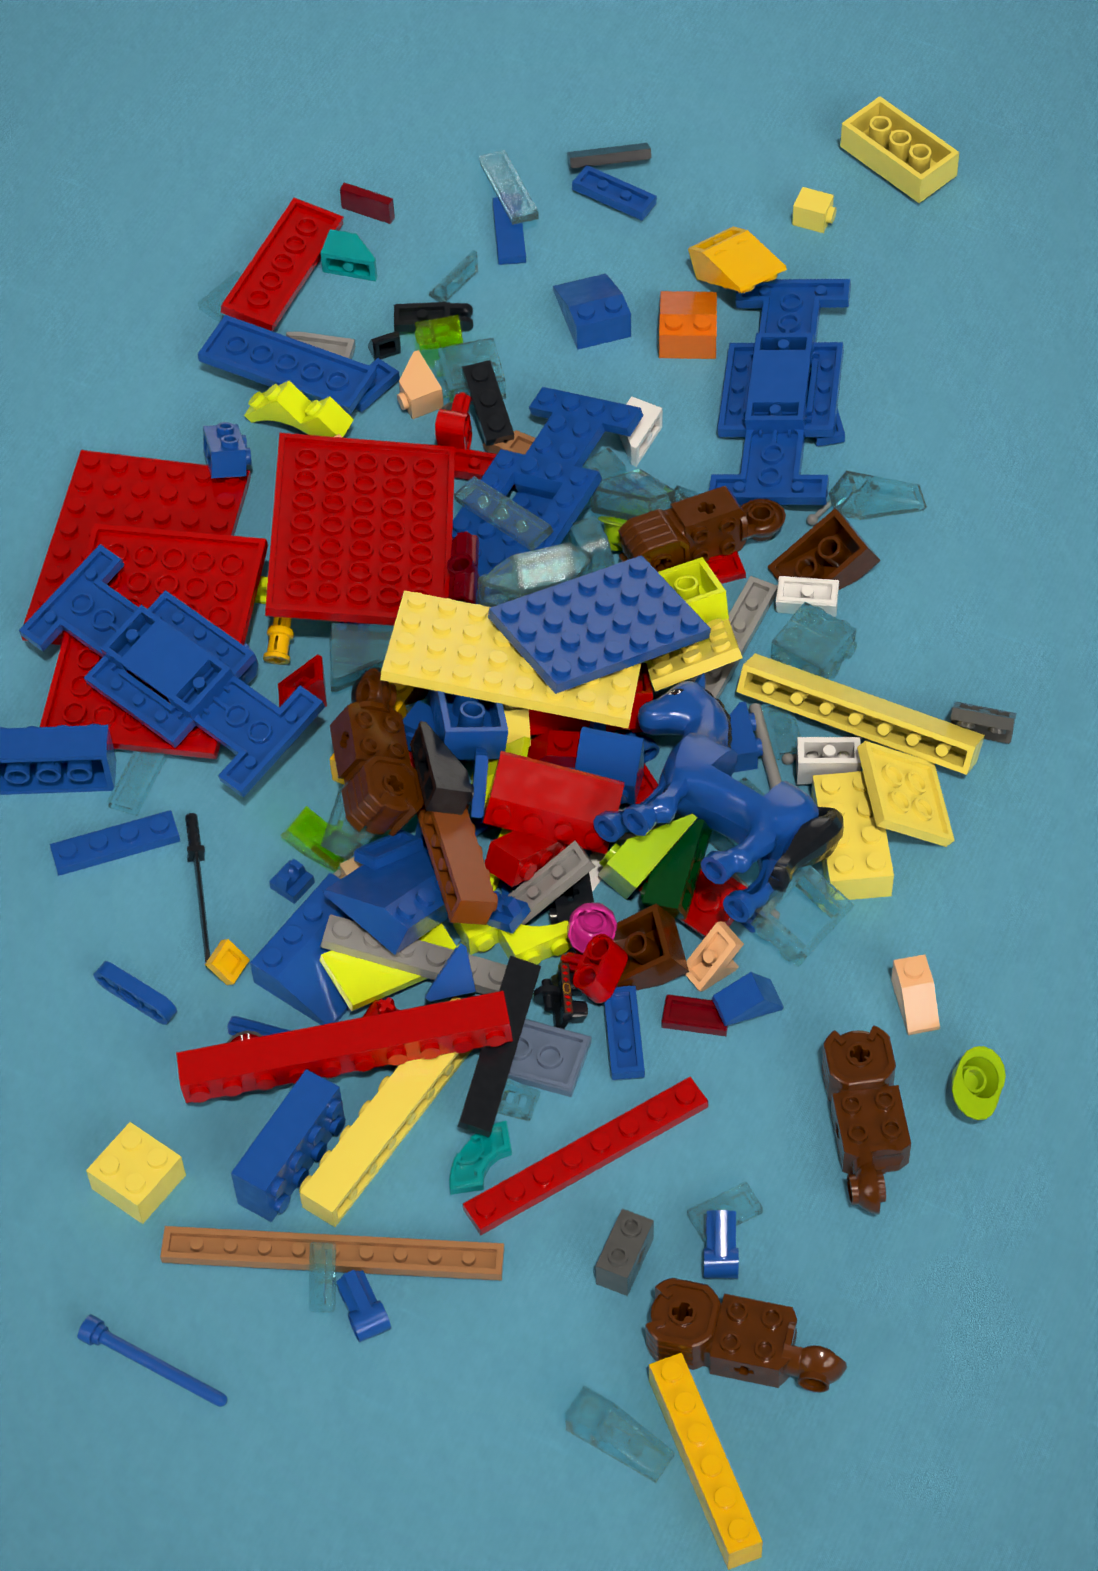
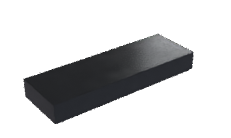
M648 143L567 152V159L571 168L652 158L651 148Z

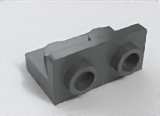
M955 701L950 719L952 724L985 735L984 739L1009 744L1012 740L1017 713Z

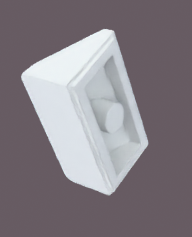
M779 576L776 611L787 614L836 617L839 580Z

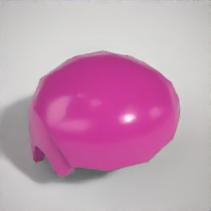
M584 903L571 913L567 926V934L572 947L580 953H584L589 941L598 934H606L614 940L617 921L613 911L601 903Z

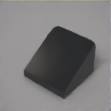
M398 331L370 340L368 349L374 361L377 358L383 359L401 353Z

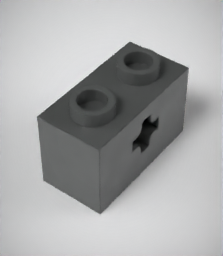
M625 1209L621 1210L595 1266L597 1285L628 1296L654 1239V1220Z

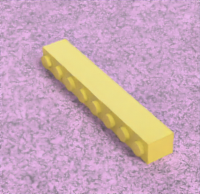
M756 653L743 664L736 692L965 775L977 763L985 736Z
M457 996L451 998V1000L461 999ZM473 1049L465 1053L454 1052L439 1055L433 1059L422 1058L397 1065L393 1074L386 1076L381 1081L378 1093L371 1101L367 1100L359 1111V1117L353 1125H348L344 1128L339 1137V1142L332 1151L328 1150L323 1155L316 1172L312 1176L308 1175L302 1182L299 1189L302 1208L336 1227Z

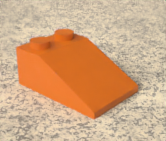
M661 291L659 358L716 359L717 292Z

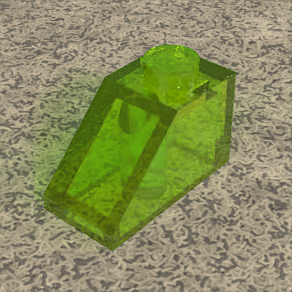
M458 315L428 318L415 322V338L419 344L420 351L463 343Z
M307 806L298 812L280 835L304 856L333 871L338 869L340 863L346 859L355 847Z

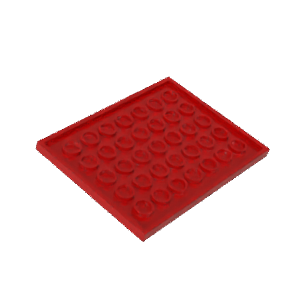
M279 433L265 616L394 626L404 590L448 598L450 574L447 569V562L451 558L455 447Z
M81 450L24 624L83 563L94 523L234 536L251 480L250 470H246V476L211 478L207 465ZM63 630L51 644L61 645L65 631Z
M94 523L84 560L101 544L121 558L124 563L121 570L107 583L109 587L136 606L143 605L147 609L166 590L242 645H245L268 549L266 539ZM65 631L40 727H57L59 725L86 726L90 724L108 725L114 749L217 759L221 743L197 726L174 748L89 686L84 677L102 657ZM130 670L127 671V673L132 675L138 681L143 683L145 686H147L156 694H158L167 702H169L166 696H164L159 691L154 689L152 686H150L148 683H146L141 678L136 676Z

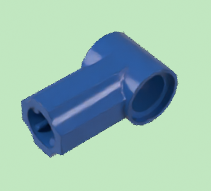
M707 1211L704 1278L738 1279L739 1249L736 1248V1211Z
M351 1270L344 1273L336 1281V1284L349 1312L348 1318L358 1342L390 1330L391 1324L381 1300L377 1301L364 1271Z

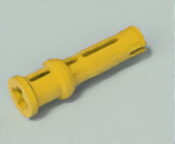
M273 618V624L267 629L269 641L267 652L263 655L264 661L278 665L290 663V656H288L290 640L294 637L293 629L290 628L292 618Z

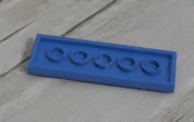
M228 315L222 318L198 352V359L202 363L269 387L274 384L280 385L291 381L311 402L314 400L320 401L330 396L349 415L352 414L377 376L375 367Z

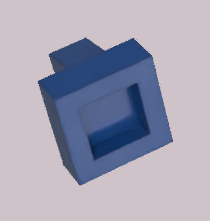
M293 858L279 870L269 883L272 890L295 904L315 883L314 876L306 871L304 865Z
M494 891L498 897V905L495 912H492L487 925L513 934L531 912L528 903Z

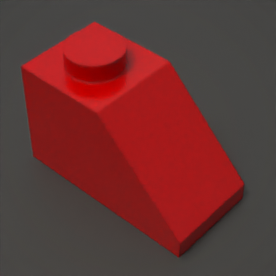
M548 730L531 740L527 757L568 768H575L580 732Z

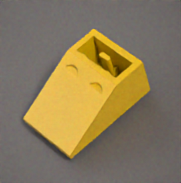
M734 226L688 248L697 280L722 286L724 289H732L739 293L749 292L755 288L754 285L777 278V274L787 270L786 265L752 233Z

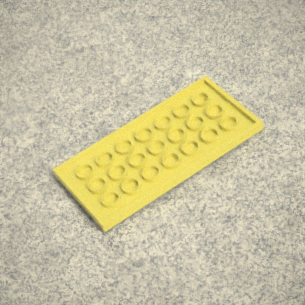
M404 590L381 670L380 680L629 728L641 663L555 694L488 618L489 608L491 607Z

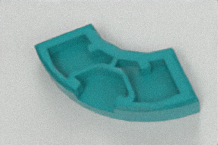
M507 1121L495 1123L489 1137L475 1133L461 1151L456 1154L450 1170V1195L484 1190V1178L490 1167L498 1160L512 1155Z

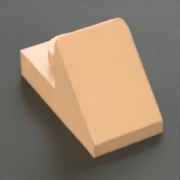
M717 922L687 959L689 972L685 975L699 991L708 989L738 969L739 966L733 958L744 943L725 922Z

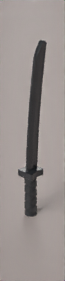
M189 813L185 816L189 846H187V862L194 863L206 963L210 957L200 867V861H205V847L201 845L198 816L195 813Z

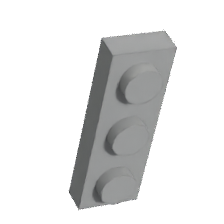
M576 841L539 869L530 880L522 883L508 895L528 903L531 912L523 920L522 925H525L595 868L588 855Z

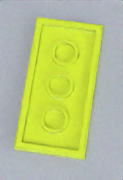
M442 923L418 939L452 950L456 948V944ZM332 950L321 954L319 960L351 1011L428 979L420 975Z

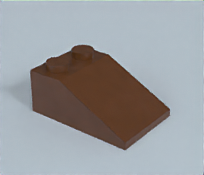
M834 508L767 567L777 579H779V576L839 580L840 590L859 580L881 560L851 523Z
M657 903L617 922L614 941L627 952L628 961L616 987L636 986V990L663 985L689 972L675 918ZM575 949L577 954L583 955V953H580L578 950Z

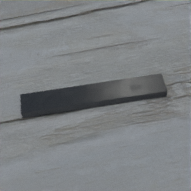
M510 956L499 991H504L513 1041L497 1047H481L457 1127L486 1137L490 1136L541 966Z

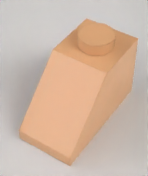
M414 351L399 380L400 393L397 394L401 409L407 410L412 419L439 410L444 406L443 392L440 384L420 351Z
M926 955L893 960L891 982L907 1035L939 1030L940 1023L934 981Z

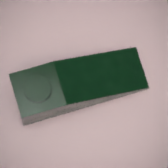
M698 819L651 871L648 882L643 884L641 890V900L646 908L657 903L674 918L686 920L701 871V861L705 857L712 834L705 820Z

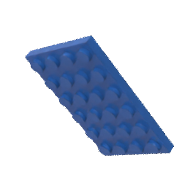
M642 555L489 608L488 618L555 694L708 639L711 628Z

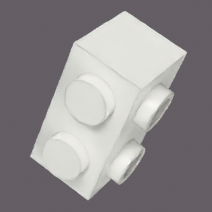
M797 737V784H812L813 775L861 771V761L857 749L861 744L860 737Z

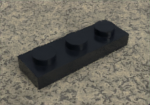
M487 360L462 366V373L486 446L514 440V431L491 361Z

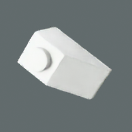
M631 396L626 405L640 407L643 417L630 437L620 434L619 437L631 465L637 467L662 428L663 408Z

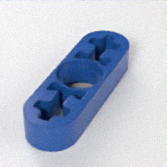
M104 961L93 974L95 980L104 989L160 1024L166 1025L177 1012L175 1005L166 996L111 962Z

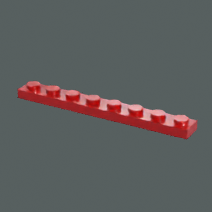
M690 1076L463 1203V1210L481 1236L708 1108V1100Z

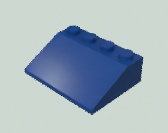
M424 846L422 851L377 870L362 865L326 888L323 893L394 955L449 918L428 848Z
M332 873L327 875L250 962L255 984L320 1025L338 1022L349 1009L319 961L321 954L331 951L320 947L330 914L354 921L323 894L326 888L340 880V878Z

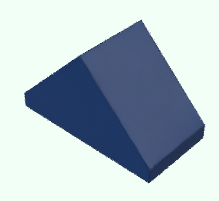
M460 940L426 992L425 998L427 1000L435 1001L476 992L467 945L462 940Z
M749 972L712 997L724 1026L781 1011L784 1008L771 979L753 972Z

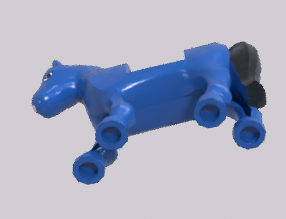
M703 673L698 675L694 682H679L658 699L646 702L640 707L638 723L643 733L683 736L682 740L672 748L660 775L658 787L640 804H632L624 811H604L593 820L594 829L607 842H616L625 833L645 836L656 824L670 823L676 813L683 817L693 813L698 817L695 822L698 819L705 820L710 829L738 844L725 851H711L703 858L701 869L707 879L715 884H724L734 873L743 874L750 869L755 861L758 863L759 873L756 880L748 888L735 890L723 900L724 910L730 918L737 922H746L753 917L756 909L762 908L767 904L769 897L775 890L786 891L796 869L814 865L833 853L843 836L844 819L842 813L835 808L816 806L811 796L787 781L780 782L762 796L732 778L737 763V753L731 747V717L725 710L721 700L716 699L705 689L706 680Z

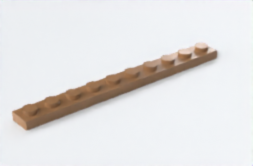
M165 1226L160 1258L162 1263L328 1272L363 1270L366 1274L502 1281L505 1248L504 1243Z

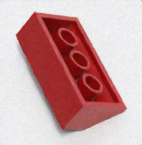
M501 751L485 803L483 823L568 845L576 841L583 849L606 854L610 842H607L598 835L594 829L593 820L604 811H619L625 782Z

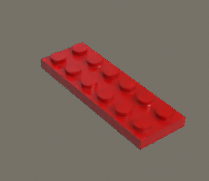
M294 197L222 303L221 313L274 331L321 259L320 253L329 230L339 231L343 225L344 216Z

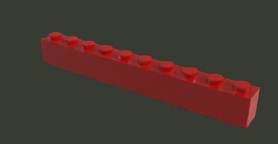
M504 991L176 1052L180 1087L185 1102L201 1103L211 1098L237 1096L242 1092L258 1089L269 1090L279 1085L295 1084L306 1069L320 1077L333 1078L343 1073L353 1071L365 1072L375 1067L401 1065L406 1061L422 1058L433 1059L439 1055L454 1052L465 1053L471 1049L485 1046L497 1047L504 1043L512 1042L513 1038Z

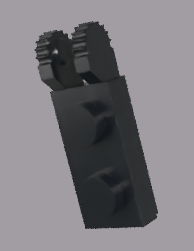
M450 302L395 304L394 331L401 333L449 331L452 329L455 332H466L473 328V319H471L473 308L468 303Z

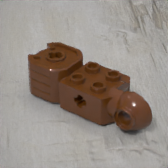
M722 486L671 503V508L657 509L628 519L618 530L621 535L619 544L623 551L619 557L624 562L642 555L657 572L701 557L707 562L713 556L730 555L735 551H741L747 539L752 538L756 541L771 539L783 526L786 514L784 508L768 499L750 500L740 506L733 493L726 486Z
M371 668L365 672L357 686L356 702L344 708L330 724L338 778L344 779L345 783L341 792L347 821L358 832L366 826L365 831L369 833L384 834L387 830L391 829L388 834L395 836L423 807L424 800L417 771L411 766L403 717L393 709L397 698L396 686L388 681L380 680L381 671Z
M873 1025L870 1032L857 1030L840 1035L836 1030L832 1031L823 1045L822 1074L827 1098L831 1102L830 1114L842 1172L848 1174L847 1188L851 1205L859 1204L864 1210L879 1215L880 1202H886V1186L883 1174L899 1171L909 1163L911 1139L899 1085L894 1086L896 1063L890 1036L881 1028Z
M669 1278L655 1286L656 1299L651 1308V1322L645 1324L646 1347L656 1361L682 1352L688 1368L692 1370L706 1366L710 1367V1374L776 1388H779L790 1376L799 1377L798 1384L802 1388L813 1392L828 1391L830 1384L839 1380L847 1369L846 1362L828 1348L815 1345L805 1348L795 1346L797 1339V1317L793 1307L725 1293L723 1301L720 1303L717 1294L709 1285L677 1278Z

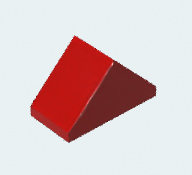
M317 654L278 683L279 708L300 685L322 700L325 707H327L322 656Z

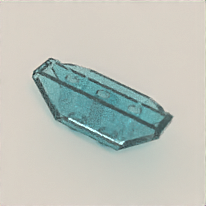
M569 542L512 555L495 566L488 575L484 574L478 578L477 603L487 607H494L589 574L592 571L593 556L591 553Z

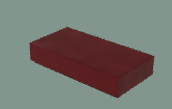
M345 182L341 186L340 195L343 209L391 224L395 219L393 198Z
M666 995L662 1028L727 1037L728 1025L724 1026L713 1000Z

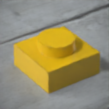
M224 939L220 941L205 963V966L226 985H232L250 959L229 939Z

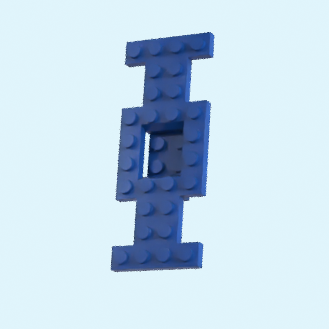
M774 279L768 282H761L754 285L755 288L749 292H736V308H762L759 333H756L755 343H729L718 422L719 437H745L741 473L711 474L709 491L726 486L733 493L739 505L755 499H768L779 505H827L828 475H801L805 437H834L844 346L843 342H817L820 308L849 307L851 282L850 279ZM812 367V368H811V376H810V384H809L808 401H807V406H806V393H807V385H808L809 368Z
M547 387L541 388L529 409L533 416L547 418L548 421L526 454L500 449L453 520L452 539L457 536V533L466 531L472 535H477L479 539L478 573L481 583L477 588L476 604L494 607L505 603V601L497 600L496 598L506 584L505 577L511 575L516 568L526 570L529 563L547 566L602 481L599 471L582 468L583 464L605 431L630 437L643 417L640 407ZM515 484L518 492L494 526L489 521Z
M99 544L19 629L21 636L44 652L64 630L102 658L84 677L86 683L174 748L180 744L195 726L236 754L218 777L222 783L244 798L325 708L323 701L300 685L279 708L239 679L257 659L255 653L166 590L147 609L143 605L136 606L109 587L107 583L121 570L124 563L121 558ZM130 670V671H131L132 673H134L136 676H138V677L141 678L143 681H145V682L148 683L150 686H152L154 689H156V690L159 691L161 694H163L164 696H166V697L168 698L169 702H167V701H166L165 699H163L161 696H159V695L156 694L154 691H152L150 688H148L147 686H145L143 683H141L140 681H138V680H137L136 678H134L132 675H130L129 673H127V671Z

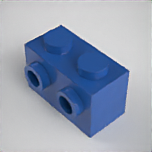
M222 422L213 426H203V453L211 478L246 476V465H251L250 447L247 448L246 435H241L238 424Z

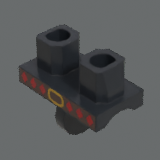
M559 963L558 973L551 976L550 979H543L542 986L536 988L533 993L536 1003L544 1005L545 1011L553 1012L554 1027L565 1029L568 1023H583L588 1015L586 1001L572 1000V995L581 996L582 992L573 984L574 973L570 972L569 963Z

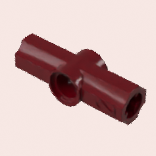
M468 531L457 533V536L452 539L451 558L447 562V569L450 574L448 598L476 604L477 588L481 583L478 573L479 539L477 535H472Z

